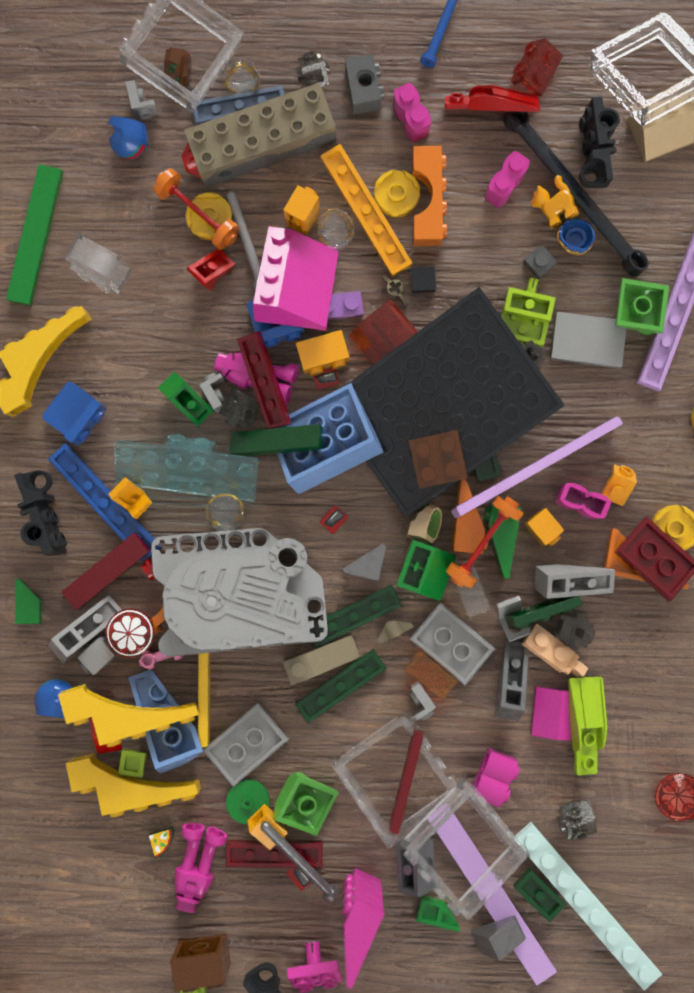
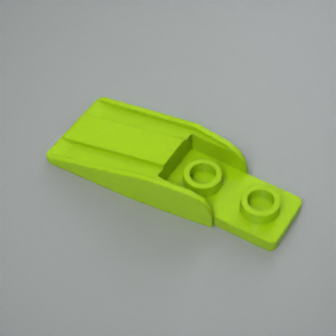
M600 676L570 678L568 681L569 716L574 751V773L579 776L596 774L598 750L604 748L607 735L603 678Z

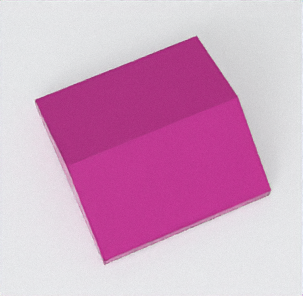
M535 686L531 735L554 740L572 741L569 716V690Z

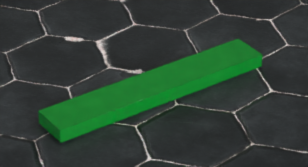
M38 164L6 300L9 302L32 306L63 177L62 169Z

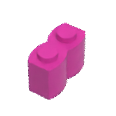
M411 83L395 89L393 109L398 119L403 122L407 137L415 143L429 136L430 114L420 103L417 89Z
M517 151L512 152L504 161L501 171L497 172L491 179L485 199L497 208L502 207L508 201L513 189L523 180L530 160Z
M575 483L560 485L554 499L555 503L567 510H576L580 515L588 519L605 518L611 505V501L606 496L594 492L589 493L584 487Z
M488 747L471 788L472 796L499 808L503 802L506 803L511 792L508 788L512 780H516L520 767L517 766L518 761L516 758Z

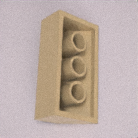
M694 85L634 108L628 117L627 122L644 162L694 143Z

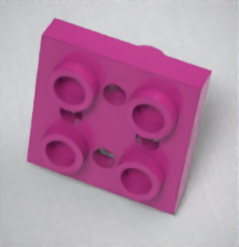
M310 942L305 944L307 965L287 968L288 980L295 990L298 989L302 993L310 992L313 990V987L323 985V988H334L338 986L337 983L343 982L342 971L337 960L321 961L320 942H313L314 952Z

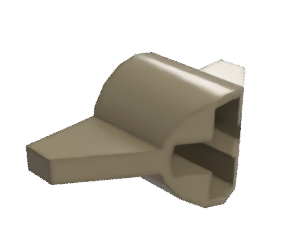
M383 275L381 278L387 284L386 293L388 297L399 299L405 307L408 303L402 295V282L400 280L391 281L387 276Z
M390 619L385 624L378 641L382 644L414 626L412 622Z

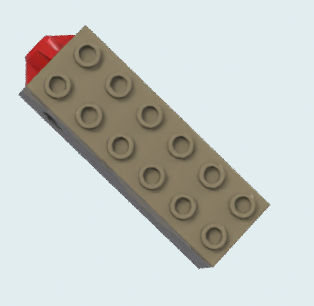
M319 82L185 129L188 143L181 157L187 173L202 179L205 188L335 143L336 126Z

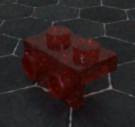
M546 38L531 41L525 47V54L514 68V75L510 80L513 85L522 83L531 93L538 97L543 96L563 57Z

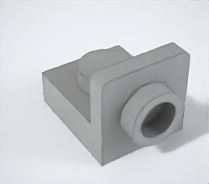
M135 80L127 81L126 87L135 118L149 119L153 115H157L158 111L154 100L146 101L143 89H138Z
M212 373L203 379V383L200 384L201 389L216 413L225 408L222 404L225 399L219 388L213 389L225 381L220 373L217 375Z
M419 680L410 685L413 691L410 693V696L417 706L420 704L423 706L412 714L416 721L420 718L424 721L434 714L433 709L436 706Z

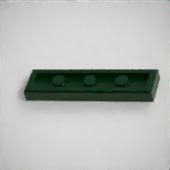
M320 424L231 432L229 455L231 457L321 450L323 427Z
M392 584L326 616L327 635L323 640L314 642L316 648L401 607L402 604ZM315 621L314 628L310 629V633L315 634V637L318 638L319 633L323 632V630L318 628L317 621Z
M371 649L298 700L295 706L309 724L385 671L387 667L375 650Z

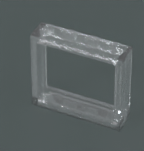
M157 0L155 3L150 2L144 12L145 17L143 20L138 19L135 22L130 38L126 36L123 39V43L119 47V50H121L119 61L187 110L194 113L240 46L245 33L201 0ZM170 3L226 43L192 92L135 52Z
M666 12L591 50V62L589 65L593 75L602 81L605 89L610 90L617 102L623 104L629 111L630 116L634 117L642 126L694 99V75L645 100L611 63L658 38L694 74V40Z
M404 713L340 756L332 764L333 769L388 849L461 798L457 791L460 789L459 784L453 776L448 778L443 770L447 767L439 756L434 758L430 752L433 747L424 735L420 751L448 791L402 822L399 835L390 833L389 826L346 764L401 725H403L411 737L412 732L419 727L412 716L407 718Z
M464 779L400 842L401 846L406 850L403 854L413 866L416 863L421 868L418 873L426 882L432 881L435 884L432 888L442 900L447 898L450 902L447 905L448 908L456 916L460 913L468 921L530 855L475 786ZM468 800L507 849L469 890L458 899L420 855L418 850Z

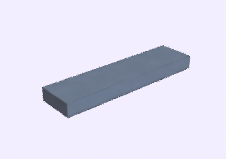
M283 85L191 102L195 125L284 95Z

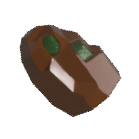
M169 48L166 49L164 59V80L167 87L173 93L178 94L186 88L189 82L191 56L184 49Z

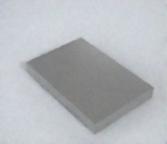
M556 312L550 360L620 369L623 363L627 328L615 326L616 319Z
M440 602L409 638L464 685L469 682L495 650L491 644Z
M257 702L210 742L208 747H204L203 751L234 787L285 744L289 738L264 707Z

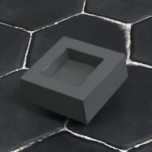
M542 244L525 258L523 263L539 279L554 267L557 261Z

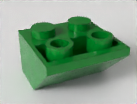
M411 540L395 585L441 601L450 576L446 569L451 562H455L456 556L416 540Z

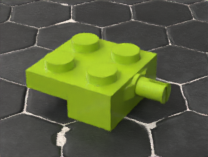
M529 278L526 291L508 288L501 317L520 343L542 348L545 343L556 298L536 293L539 280Z

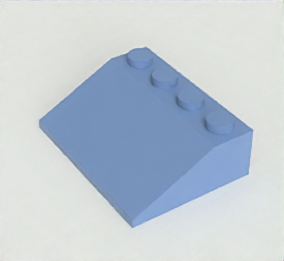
M351 383L289 414L292 423L278 427L320 424L323 427L321 450L277 453L287 483L298 494L384 452Z

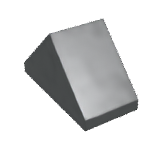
M383 543L344 567V572L379 581L386 546Z
M515 915L471 929V934L481 954L498 961L502 960L526 939Z

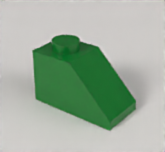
M175 371L158 387L197 427L214 411Z

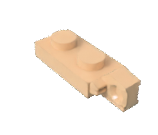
M538 624L532 626L531 634L527 635L522 642L523 646L559 673L563 672L568 675L571 672L579 678L584 676L588 670L583 663L578 661L579 656L572 649Z

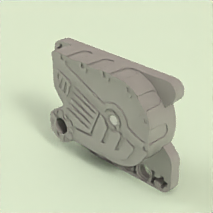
M256 528L161 536L153 541L151 546L153 574L155 579L164 586L162 597L163 611L169 630L161 637L158 644L159 650L163 655L173 657L321 641L326 637L328 628L323 580L314 569L306 564V550L297 540L291 538L277 540L268 531ZM260 533L266 537V543L263 546H257L253 543L252 539L255 534ZM234 535L239 536L242 539V545L239 548H232L228 542L230 537ZM210 537L217 539L218 547L215 550L206 549L204 545L206 539ZM189 539L194 543V548L191 552H184L180 549V544L183 540ZM172 540H177V554H173V549H166L165 554H161L160 550H156V547L160 546V542H165L166 546H173ZM281 553L290 554L294 558V565L290 567L281 565L278 555ZM316 600L320 603L321 607L318 613L314 614L308 611L307 604L309 601ZM322 616V620H317V626L322 628L323 632L319 633L318 638H316L315 634L310 633V629L314 628V621L308 622V617L316 618Z

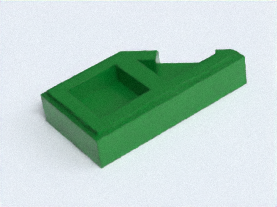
M16 579L15 624L42 623V599L22 579Z
M424 895L420 897L415 917L416 922L460 932V926L444 900Z

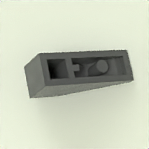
M508 639L505 640L495 705V717L519 721L525 712L529 649L523 646L520 641L509 642Z

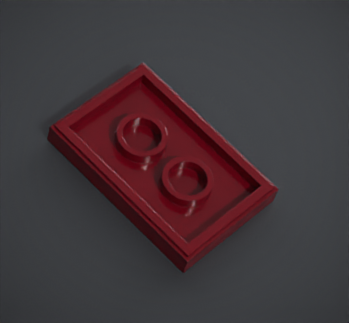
M647 516L638 523L614 551L618 557L668 602L673 600L694 575V559Z

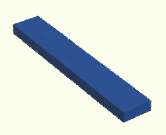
M67 443L62 445L48 460L123 541L133 533L139 535L150 549V552L141 559L145 563L147 558L152 557L151 546L155 538L137 519L131 516L127 509L111 499L109 496L111 490ZM162 546L156 547V550H160Z

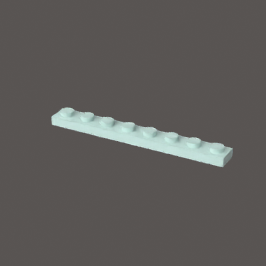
M532 822L527 824L513 837L644 991L662 975L659 969Z

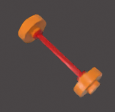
M173 168L160 173L153 186V192L160 199H166L170 195L175 194L215 229L212 244L219 250L231 246L236 241L239 226L230 219L218 225L178 190V185L181 181L180 174Z
M498 495L496 496L492 504L499 509L497 512L498 518L466 564L462 563L459 566L451 562L446 569V572L451 576L450 580L459 587L464 585L472 589L477 582V579L471 574V566L504 519L507 520L509 516L519 521L524 514L517 508L519 503L507 496L503 499Z

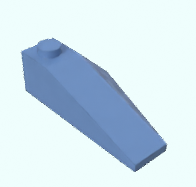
M152 669L128 677L136 706L156 708L178 706ZM180 721L171 723V727L163 731L156 732V729L146 731L145 737L155 770L160 774L180 767L203 753L196 728L191 722L180 724Z

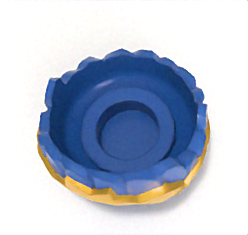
M578 218L567 220L557 231L558 243L565 251L572 255L578 256L586 253L591 249L595 240V232L591 224Z

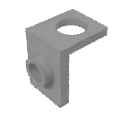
M519 596L497 604L498 619L509 642L531 634L529 627L522 629L518 633L511 632L505 619L506 614L522 610Z

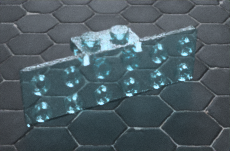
M169 435L164 445L116 440L114 443L116 484H119L126 477L138 487L212 497L219 494H231L239 500L254 502L256 499L259 459L216 453V441H209L206 438H185L183 435ZM229 495L219 496V498L235 499V497Z

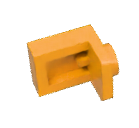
M614 465L612 467V474L601 494L606 496L611 502L624 506L637 483L636 474L627 466L622 465L620 467Z
M126 477L109 493L111 499L127 509L135 519H138L152 504L144 490Z

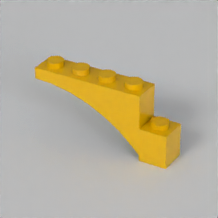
M82 306L70 308L66 311V315L59 319L54 318L47 321L45 327L26 333L22 340L8 343L3 347L4 350L0 351V358L11 378L0 380V407L5 415L14 417L33 406L31 403L32 395L46 363L56 349L72 333L92 320L88 311Z
M86 684L61 691L58 694L66 724L73 722L74 726L81 725L89 721L88 717H92L100 746L106 744L107 747H112L122 743L121 739L130 736L132 739H137L145 736L146 731L156 729V732L170 728L171 723L180 721V724L189 723L195 720L194 716L198 715L196 702L162 708L126 705L109 700L88 690Z
M96 753L72 758L66 763L71 792L80 791V794L94 791L96 787L101 815L110 814L111 818L125 814L126 810L134 809V812L146 810L149 808L148 805L166 806L171 804L172 800L181 798V801H188L194 799L201 790L199 779L183 782H161L118 775L119 771L99 760Z

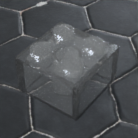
M81 234L77 236L65 257V260L71 265L69 269L77 273L76 276L88 283L91 280L97 285L96 287L108 294L110 291L119 294L132 271L122 257Z

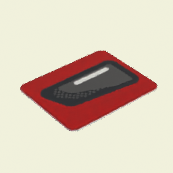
M324 369L323 373L314 375L317 390L339 385L336 369Z
M334 505L320 520V523L331 534H334L348 519V516Z
M291 868L286 873L301 891L312 883L299 868Z

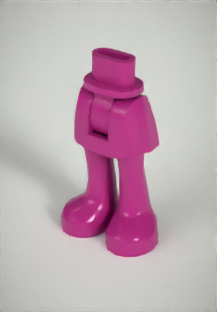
M218 353L213 368L214 371L222 373L223 377H226L228 381L243 390L253 387L242 353H234V355L232 353L228 355ZM290 363L286 366L272 365L276 378L291 385L295 384L300 369L298 364ZM278 383L287 407L291 398L292 387L284 383Z
M185 823L182 825L181 835L187 840V847L182 865H179L175 870V891L177 893L176 899H178L176 909L188 913H195L197 904L201 902V899L208 891L213 880V873L210 872L214 852L217 847L223 846L227 839V834L216 827H208L199 867L194 866L205 826L199 823Z

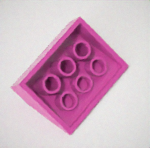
M269 226L253 301L254 321L326 330L339 251L295 230Z
M354 868L352 875L347 874L342 886L344 888L342 893L344 897L342 901L344 906L342 915H344L346 983L350 989L354 985L384 916L381 879L357 868Z

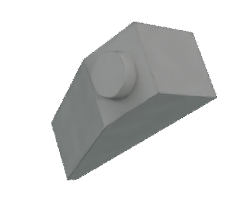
M560 564L536 566L534 589L546 599L613 593L615 570L612 568Z
M108 595L50 640L48 647L65 664L107 629L110 622L112 624L124 613L114 618L123 610Z

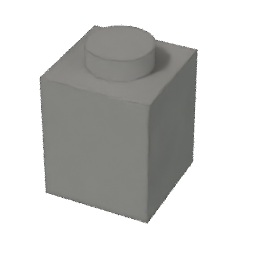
M102 636L77 658L81 661V668L86 673H92L94 676L100 673L120 653L111 647L105 636Z

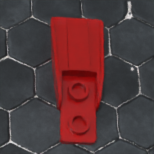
M496 85L474 86L469 91L468 96H464L462 93H452L450 96H445V109L540 111L537 95Z

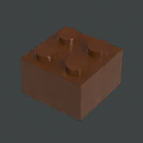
M458 430L409 440L419 489L468 479Z
M227 934L178 942L170 960L174 992L182 990L184 993H189L201 987L215 989L225 984L231 964Z

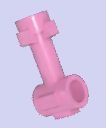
M148 650L143 652L139 663L140 666L150 670L155 668L157 662L171 657L163 655L160 651L154 653ZM173 656L175 661L182 658L181 656Z

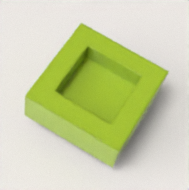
M124 748L121 752L118 775L142 778L145 773L148 752Z

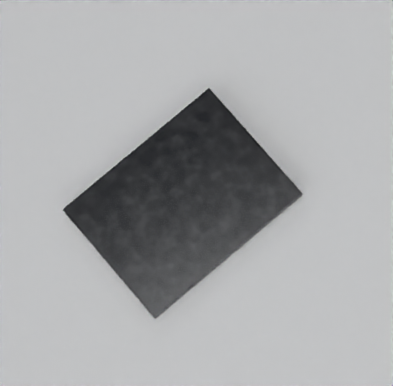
M480 287L348 383L353 385L384 451L367 460L366 463L405 517H408L457 482L454 481L419 489L409 440L458 430L467 474H469L565 406Z

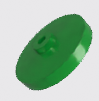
M244 779L234 787L232 786L226 798V806L230 816L242 824H248L247 820L264 804L268 807L270 805V796L266 787L253 779Z

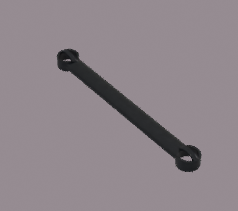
M507 111L503 118L505 126L523 138L554 177L558 175L562 177L563 183L568 186L576 204L622 258L624 270L631 276H638L645 271L649 265L646 255L639 250H634L529 124L528 113ZM512 116H515L516 118H518L521 123H519V122H517L515 119H513ZM631 258L638 263L639 267L633 264Z

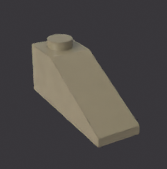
M349 635L318 648L286 658L283 664L289 681L293 685L358 659L360 655L353 636Z

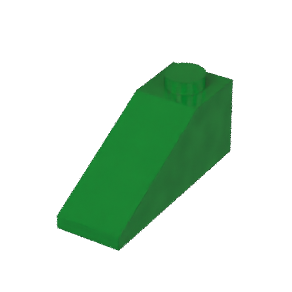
M492 503L489 504V507H485L483 521H486L487 532L499 516L497 514L499 509ZM510 516L507 520L504 519L490 539L500 577L507 579L510 577L519 521Z

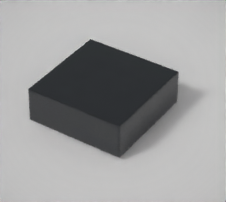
M435 267L411 268L412 293L436 291Z

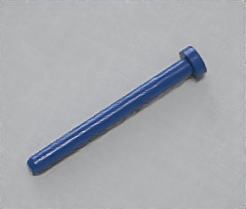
M448 0L427 53H423L420 58L421 64L425 67L434 68L437 58L435 55L458 0Z

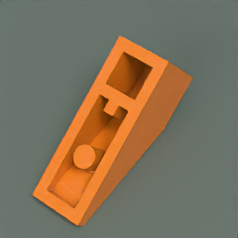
M466 479L458 481L456 507L473 498ZM477 507L455 518L451 551L473 553L484 538L485 528ZM488 543L483 550H487Z

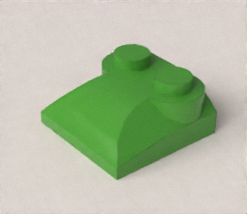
M622 278L615 326L637 330L644 335L663 333L669 286Z
M295 772L288 777L275 802L273 817L277 822L317 836L339 792L308 778L302 772Z

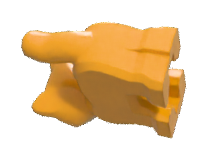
M560 175L556 176L554 180L560 192L550 199L548 191L541 186H537L538 189L533 193L530 201L533 207L542 209L543 214L549 220L551 229L562 224L560 214L565 212V219L568 217L572 219L580 214L574 204V198L568 186L563 183Z

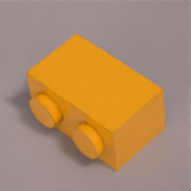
M299 185L296 187L283 209L286 226L305 236L309 234L320 215L319 197L313 189L309 187L302 188Z
M342 330L296 343L304 374L309 373L310 376L323 373L325 368L339 369L345 367L346 362H350Z

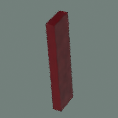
M261 331L237 338L267 429L278 428L292 423Z
M133 533L61 593L75 611L79 610L147 555L150 549L137 533Z
M414 730L412 732L389 822L390 833L399 835L424 737L422 731Z
M226 841L225 867L298 868L277 845L269 850L260 841ZM287 841L313 868H323V841Z

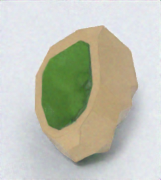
M437 505L426 506L424 510L417 514L415 520L411 521L407 537L411 540L431 545L437 539L441 528V509Z

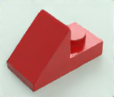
M217 249L188 266L187 271L204 287L212 291L217 280L231 272L235 263L223 251Z

